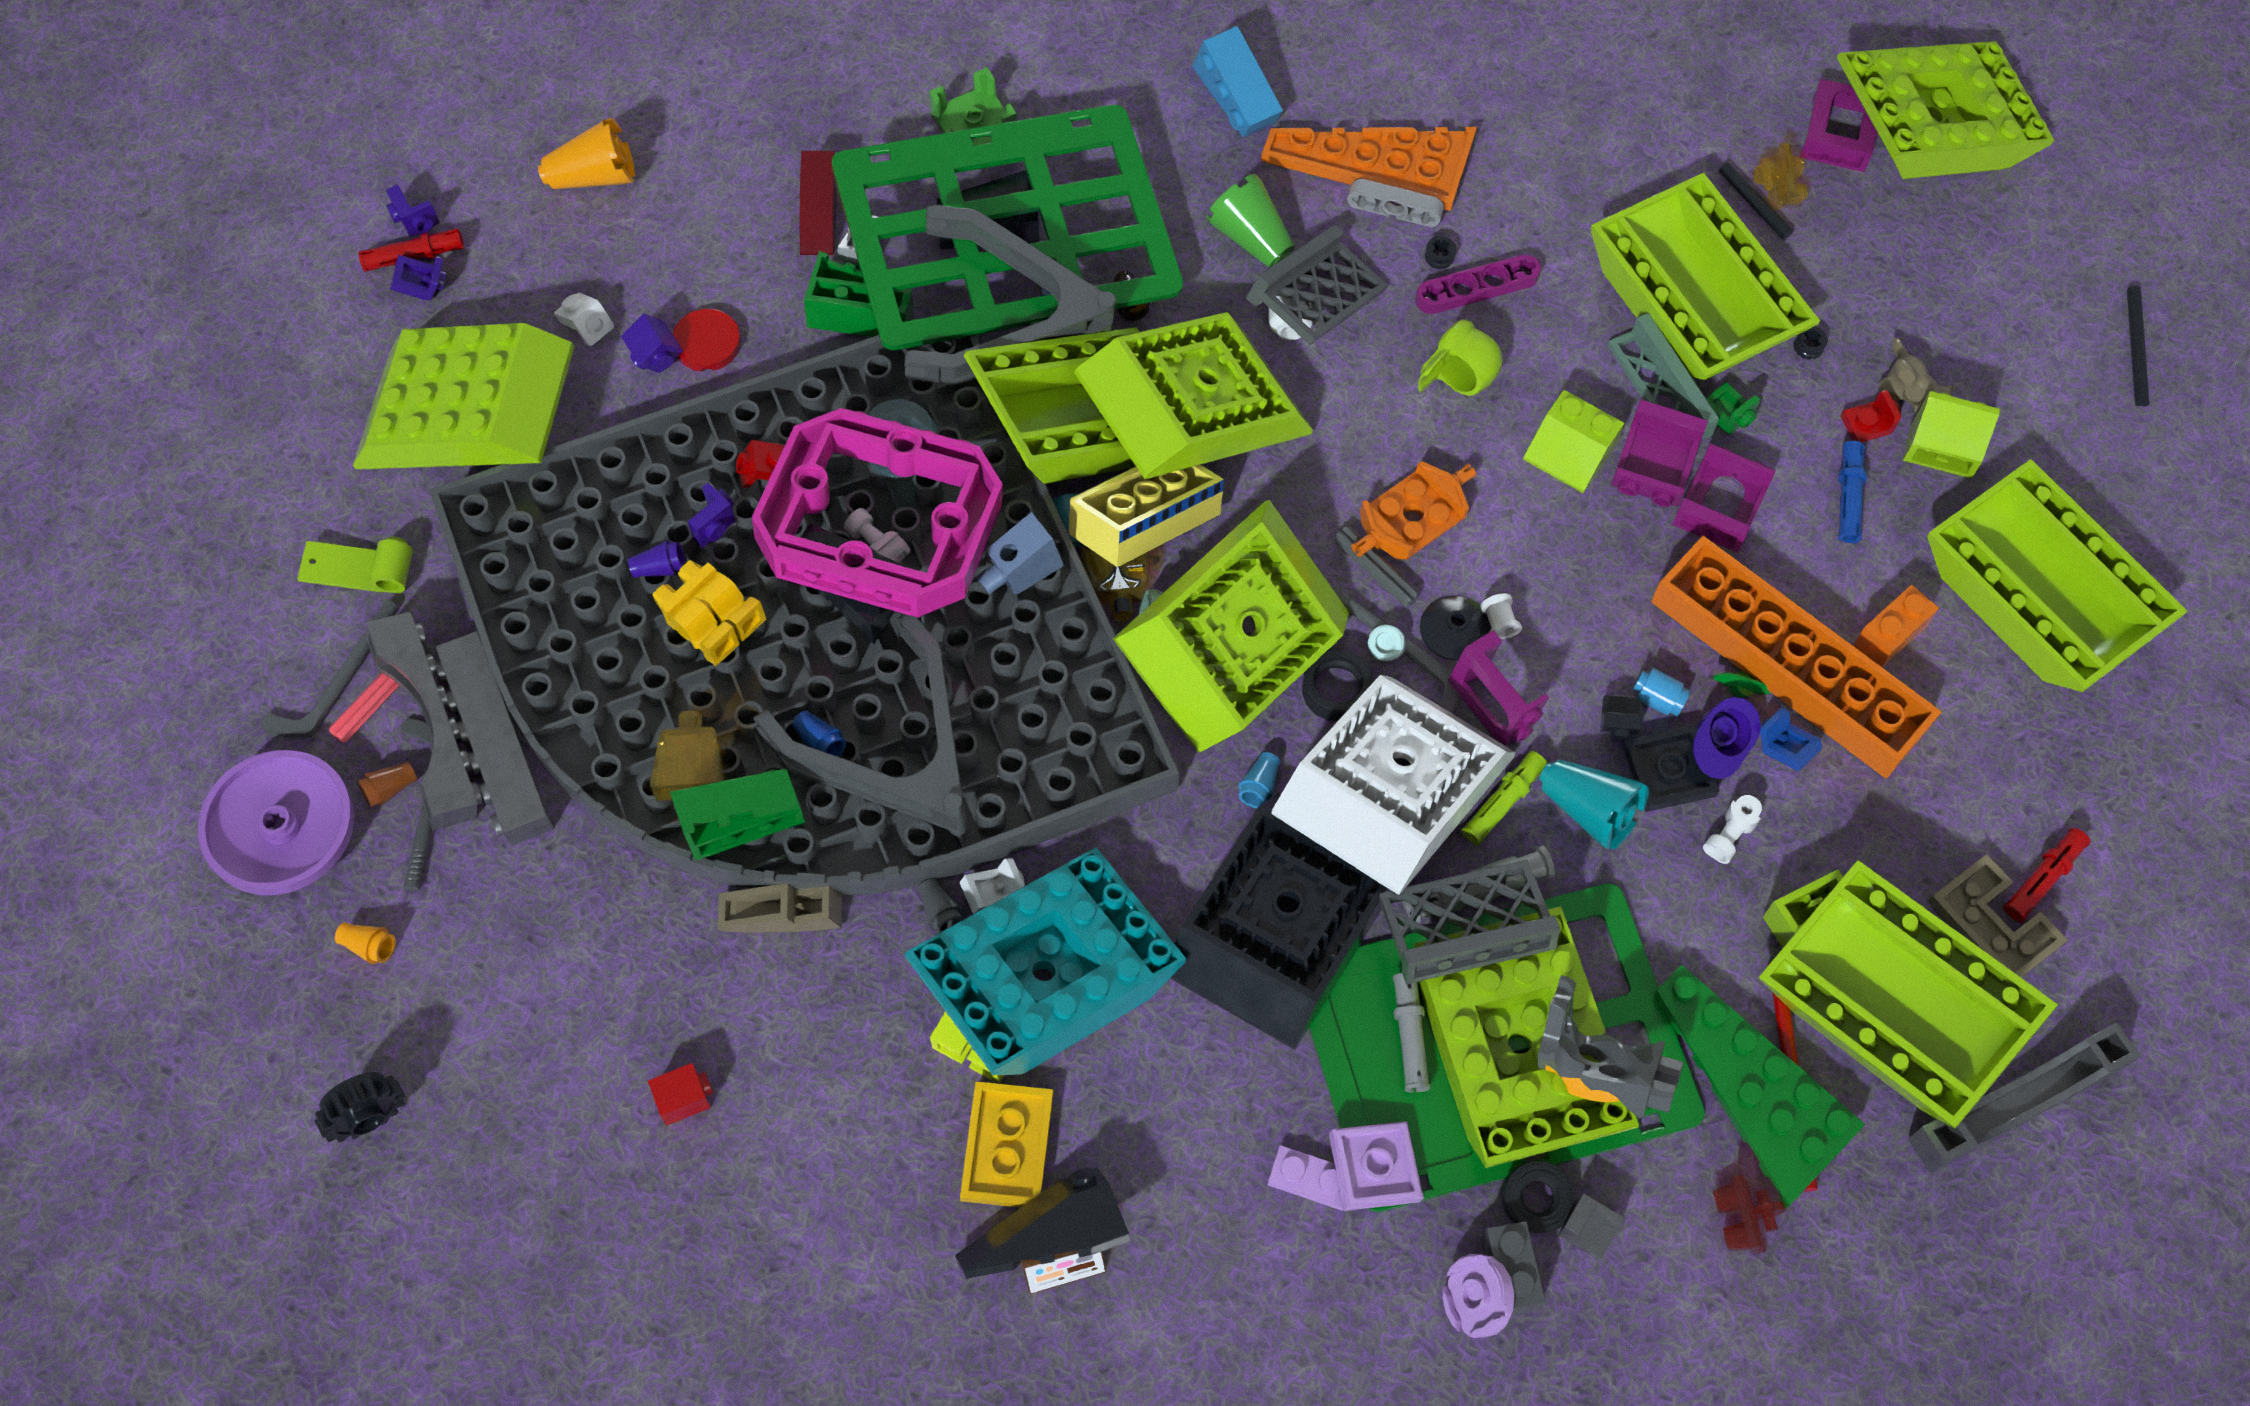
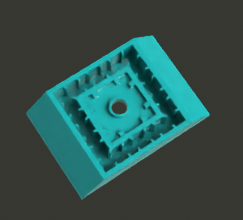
M1097 847L905 952V958L992 1075H1016L1028 1072L1150 1000L1186 961V957ZM1037 969H1047L1054 977L1048 981H1041L1034 977L1033 972Z

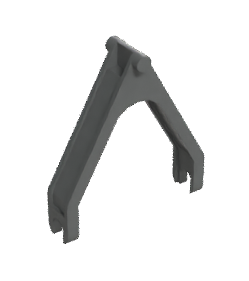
M940 205L927 207L925 215L927 219L926 233L937 237L973 241L1052 293L1058 303V307L1045 321L955 354L919 350L907 351L904 366H906L905 377L917 381L959 384L975 378L973 371L963 356L966 351L1112 330L1116 299L1111 292H1102L977 210Z
M904 614L897 620L903 626V631L900 633L901 636L928 667L938 748L934 759L922 771L911 776L894 778L794 742L766 709L753 717L759 725L757 730L761 737L791 772L946 828L952 835L960 836L966 832L967 823L940 646L916 617Z

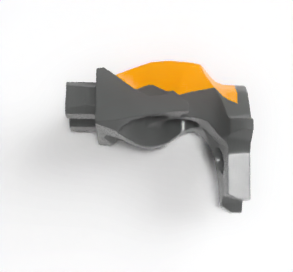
M1561 975L1555 996L1550 1003L1546 1026L1537 1056V1067L1560 1076L1570 1094L1598 1102L1621 1101L1637 1118L1644 1117L1647 1107L1669 1113L1675 1089L1680 1079L1683 1062L1662 1056L1665 1046L1663 1041L1648 1046L1635 1047L1623 1043L1605 1032L1603 1035H1583L1579 1032L1572 1019L1576 983L1569 977ZM1582 1055H1589L1593 1057L1598 1063L1591 1062L1582 1057Z

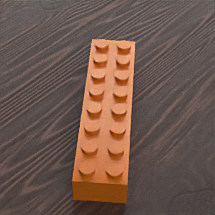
M1702 536L1659 582L1651 600V603L1740 670L1747 673L1752 679L1765 683L1769 692L1886 780L1942 713L1941 710L1705 536Z

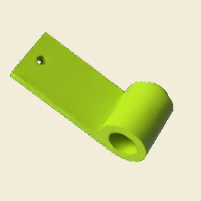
M394 536L379 541L376 550L306 541L297 579L299 582L375 592L402 593L405 591L414 550L408 545L406 540Z

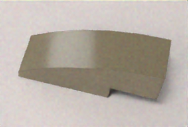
M776 884L719 893L718 930L722 932H800L837 929L842 926V895L830 886L794 889L789 884Z

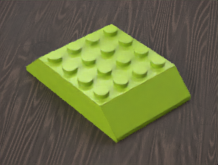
M1704 172L1591 225L1590 229L1603 274L1636 318L1647 313L1650 314L1691 377L1706 380L1818 325L1820 322L1819 318Z
M526 323L402 329L390 350L352 466L355 469L541 463L574 351V344Z
M1137 327L969 350L963 355L1026 466L1043 484L1136 467L1074 372L1078 366L1115 338L1139 333Z
M2032 459L1931 530L1927 535L1941 579L2042 681L2084 692L2188 612Z
M1859 860L1856 861L1759 976V979L1797 1016L1921 1111L1954 1129L1957 1128L2058 1007L2056 1002Z

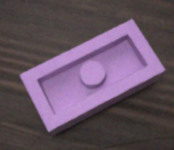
M1280 1145L1267 1185L1343 1211L1335 1163Z

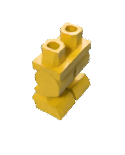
M689 560L680 568L678 573L680 580L684 584L677 591L668 584H662L653 593L655 602L662 610L667 624L683 638L690 641L695 649H700L707 661L711 662L715 667L740 645L738 638L744 641L767 620L759 600L749 597L745 601L744 596L734 582L717 572L716 568L709 563L702 567Z

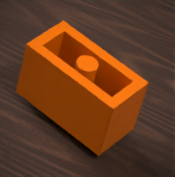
M1911 584L1863 628L1853 646L1883 668L1929 625L1939 607Z

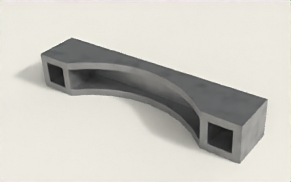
M411 612L366 622V638L377 670L393 679L409 693L420 708L429 727L432 740V755L428 770L421 783V800L432 831L476 818L477 806L482 804L480 789L476 782L470 783L467 772L471 771L469 758L465 750L459 751L456 743V740L459 739L458 727L455 719H448L444 708L448 707L447 696L443 686H436L433 676H437V669L433 656L431 654L425 655L422 645L426 644V638L421 623H414Z
M2115 1023L2031 1072L1982 1097L1956 1129L1936 1119L1921 1127L1908 1141L1931 1174L2124 1070L2141 1055L2120 1025Z

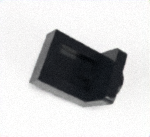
M1605 695L1602 701L1600 732H1608L1609 737L1615 739H1631L1632 735H1637L1641 731L1642 715H1639L1640 699Z

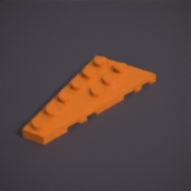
M1414 127L1362 128V132H1345V128H1332V132H1314L1311 128H1271L1262 151L1261 162L1349 185L1355 180L1366 179L1438 198L1444 204V210L1451 211L1477 127H1465V131H1448V127H1435V131H1417Z

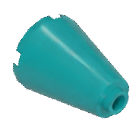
M1562 759L1557 760L1555 763L1549 762L1540 775L1542 791L1595 841L1608 850L1610 848L1613 850L1617 849L1633 831L1637 822L1632 820L1636 809L1643 812L1649 795V787L1639 781Z

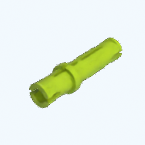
M1529 751L1513 772H1507L1502 778L1503 783L1497 791L1486 801L1465 827L1461 829L1463 837L1475 846H1479L1519 798L1526 797L1530 792L1529 787L1542 773L1547 765V761L1537 752Z

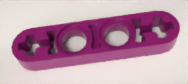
M1519 255L1425 281L1418 287L1415 299L1416 306L1424 313L1435 314L1530 288L1538 282L1541 271L1540 262L1533 256ZM1524 267L1525 271H1531V273L1526 275L1524 271L1519 272V269ZM1489 275H1495L1501 278L1503 283L1498 286H1492L1485 281V278ZM1457 284H1466L1470 287L1471 292L1462 295L1457 293L1453 287ZM1426 293H1430L1432 297H1437V300L1432 301L1430 297L1425 298Z

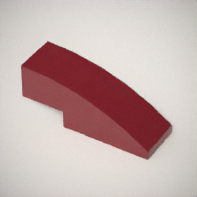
M801 151L800 255H818L819 251L828 255H834L837 198L832 158L835 155V151Z

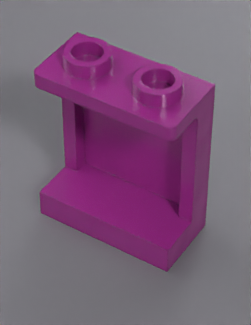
M1640 399L1611 485L1617 487V490L1624 495L1637 496L1640 494L1651 498V501L1658 506L1670 507L1674 505L1678 507L1708 420Z

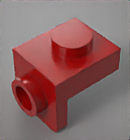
M752 440L745 450L738 455L736 461V471L740 474L741 486L743 488H750L756 479L769 480L785 445Z

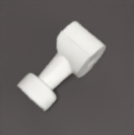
M859 508L851 513L844 523V530L853 538L863 537L870 545L871 550L899 563L910 553L908 545L898 533L890 531L884 534L872 526L873 517L863 508Z
M1744 795L1736 802L1732 801L1725 814V821L1727 823L1720 835H1711L1703 845L1706 854L1722 864L1730 862L1736 853L1733 843L1742 833H1751L1761 820L1759 815L1762 811V805L1756 797Z

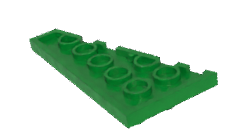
M1681 965L1656 990L1654 996L1677 1034L1682 1035L1693 1053V1060L1699 1070L1703 1069L1712 1084V1091L1743 1141L1748 1142L1760 1162V1169L1765 1177H1769L1780 1194L1779 1200L1787 1210L1861 1131L1865 1123Z

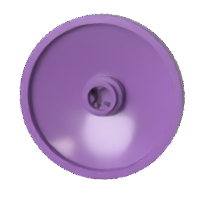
M293 750L261 753L243 760L232 767L209 791L202 805L198 820L200 849L207 863L226 883L241 891L257 895H279L293 892L321 878L341 858L353 832L354 804L351 794L339 774L320 758Z

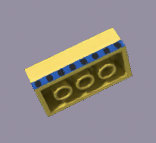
M1202 465L1149 479H1144L1138 468L1134 467L1070 498L1068 534L1116 567H1119L1220 515L1224 479Z

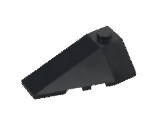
M1097 1167L1093 1169L1082 1168L1074 1171L1070 1177L1057 1181L958 1252L955 1258L965 1278L968 1279L1014 1270L1020 1265V1261L1028 1259L1040 1260L1042 1265L1055 1262V1254L1077 1250L1079 1257L1094 1255L1131 1242V1239L1107 1179Z

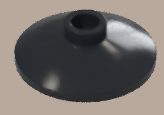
M1446 596L1435 600L1425 609L1420 621V633L1426 646L1436 655L1454 661L1459 660L1465 647L1485 636L1492 629L1488 616L1482 612L1480 605L1471 599L1461 596ZM1459 619L1463 622V625L1455 626L1451 620Z

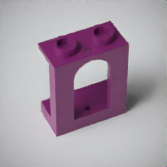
M1820 79L1812 101H1814L1800 157L1865 172L1873 154L1877 132L1851 85ZM1831 105L1863 113L1858 140L1826 133Z
M1710 443L1672 525L1699 537L1705 536L1711 542L1738 553L1776 471L1767 468L1761 462L1751 461L1734 454L1728 448L1718 447ZM1728 476L1735 478L1744 488V498L1734 519L1701 505L1710 485L1719 477Z
M1493 630L1465 647L1448 682L1494 739L1505 746L1513 740L1516 743H1520L1534 731L1531 726L1544 715L1541 710L1549 697L1545 693L1530 704H1526L1492 662L1502 643V640ZM1478 678L1482 681L1505 710L1509 721L1508 727L1499 723L1468 684Z

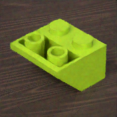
M1930 391L1910 425L1903 461L1973 478L1984 459L2000 409L1988 406L1982 402H1972L1953 397L1947 393Z
M1838 869L1775 900L1771 904L1763 918L1782 948L1785 947L1843 878Z

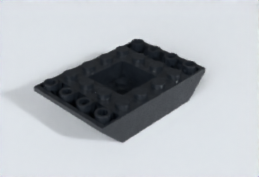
M1277 793L1259 807L1182 925L1174 944L1186 957V961L1170 979L1296 1050L1381 912L1382 907L1379 901V893L1391 890L1271 814L1272 809L1281 794ZM1289 897L1296 900L1299 907L1294 912L1286 913L1278 908L1277 903L1280 899Z

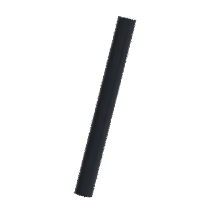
M2131 286L2127 289L2134 400L2136 406H2148L2150 402L2141 287Z

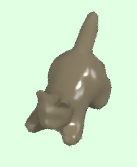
M1899 338L1893 339L1892 350L1897 360L1886 378L1879 382V392L1888 390L1893 400L1908 402L1912 406L1915 416L1930 391L1947 393L1952 396V391L1955 389L1954 385H1939L1927 371L1924 362L1915 356L1909 355Z

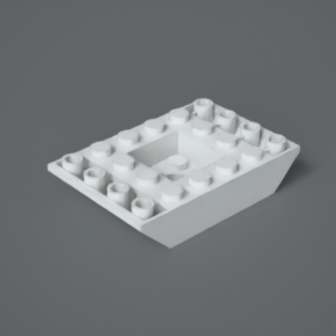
M1380 675L1299 763L1272 809L1271 814L1400 895L1506 768L1516 752L1393 677ZM1404 758L1411 765L1401 766L1394 759Z

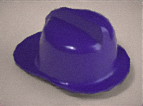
M1731 697L1722 700L1702 716L1693 742V753L1697 765L1709 777L1723 779L1731 776L1740 767L1749 751L1755 745L1760 735L1761 722L1759 713L1753 704L1743 698Z

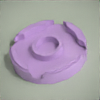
M1469 1254L1460 1257L1448 1270L1446 1275L1450 1276L1448 1286H1443L1442 1297L1445 1313L1452 1326L1459 1332L1466 1333L1469 1337L1487 1338L1497 1335L1508 1324L1513 1312L1515 1294L1511 1277L1504 1265L1493 1256Z

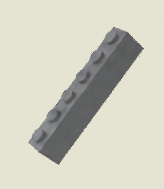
M478 631L436 646L440 660L435 662L437 673L442 682L448 680L451 688L450 691L445 692L453 713L456 711L460 713L462 721L456 723L458 731L464 743L469 741L471 743L473 752L467 755L475 774L482 773L485 783L480 784L479 788L486 805L493 803L496 814L490 816L498 837L505 835L512 846L553 830L552 822L513 718L492 673Z

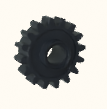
M379 1072L359 1074L339 1083L324 1095L319 1104L320 1110L315 1112L317 1119L314 1121L322 1137H326L328 1142L337 1139L338 1143H340L349 1136L354 1140L359 1135L367 1134L387 1123L386 1118L397 1115L399 1113L397 1108L405 1105L403 1099L406 1096L398 1080H395L392 1075L385 1078Z

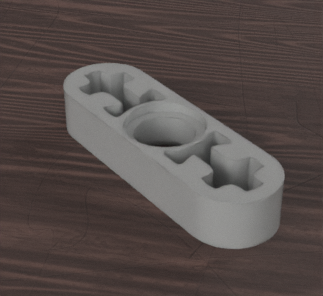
M1366 179L1353 181L1347 196V202L1353 208L1388 217L1389 214L1395 215L1396 219L1428 227H1435L1440 223L1444 210V204L1436 197ZM1389 201L1397 202V203H1399V204H1401V205H1400V206H1396V205H1393V204H1392L1391 202H1389Z

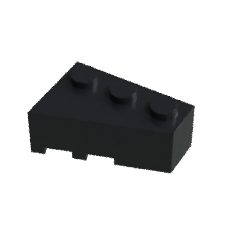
M1023 170L962 190L961 194L963 201L967 202L1029 191L1032 188L1027 172ZM938 198L937 205L942 206L941 199ZM1038 211L992 219L1028 244L1040 242ZM939 237L940 249L955 248L952 238Z

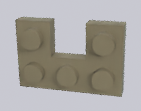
M1986 854L1934 894L1928 902L1954 930L2022 978L2062 947L2068 939L2042 912H2039L2015 932L2003 922L1988 904L2007 890L2014 882Z

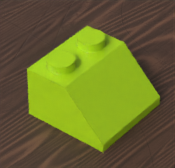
M1563 390L1546 414L1523 460L1584 493L1617 445L1625 423Z

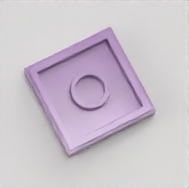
M1407 1121L1332 1129L1329 1132L1344 1211L1418 1203L1424 1199Z

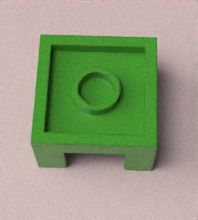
M988 67L973 74L974 90L946 101L945 88L943 86L929 91L931 115L942 133L1017 121V113L1010 103L1007 104L1005 111L998 100L995 79ZM986 136L972 139L973 145L991 143V137Z

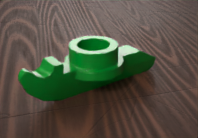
M1740 671L1736 674L1720 673L1713 676L1715 681L1722 682V686L1726 687L1728 685L1731 693L1737 698H1747L1753 694L1771 693L1767 690L1765 683L1752 679L1745 672Z

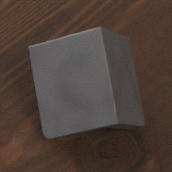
M1583 1193L1558 1236L1596 1259L1601 1260L1626 1219Z

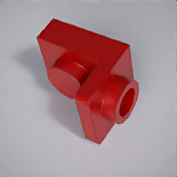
M1888 390L1879 392L1874 402L1843 410L1840 417L1852 440L1862 443L1893 434L1901 419V410L1899 404L1892 399Z

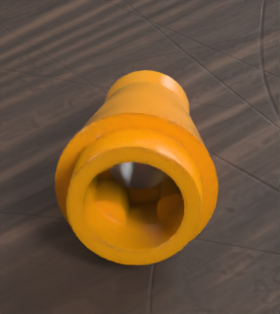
M343 922L335 932V942L346 947L370 964L387 962L395 950V936L390 934L389 930L385 927L353 925Z

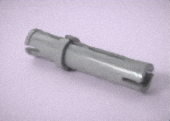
M1399 973L1393 976L1397 1008L1393 1012L1394 1019L1399 1022L1405 1091L1412 1093L1414 1092L1413 1088H1416V1092H1424L1430 1089L1422 1018L1425 1016V1010L1423 1006H1420L1418 982L1406 984L1403 974Z

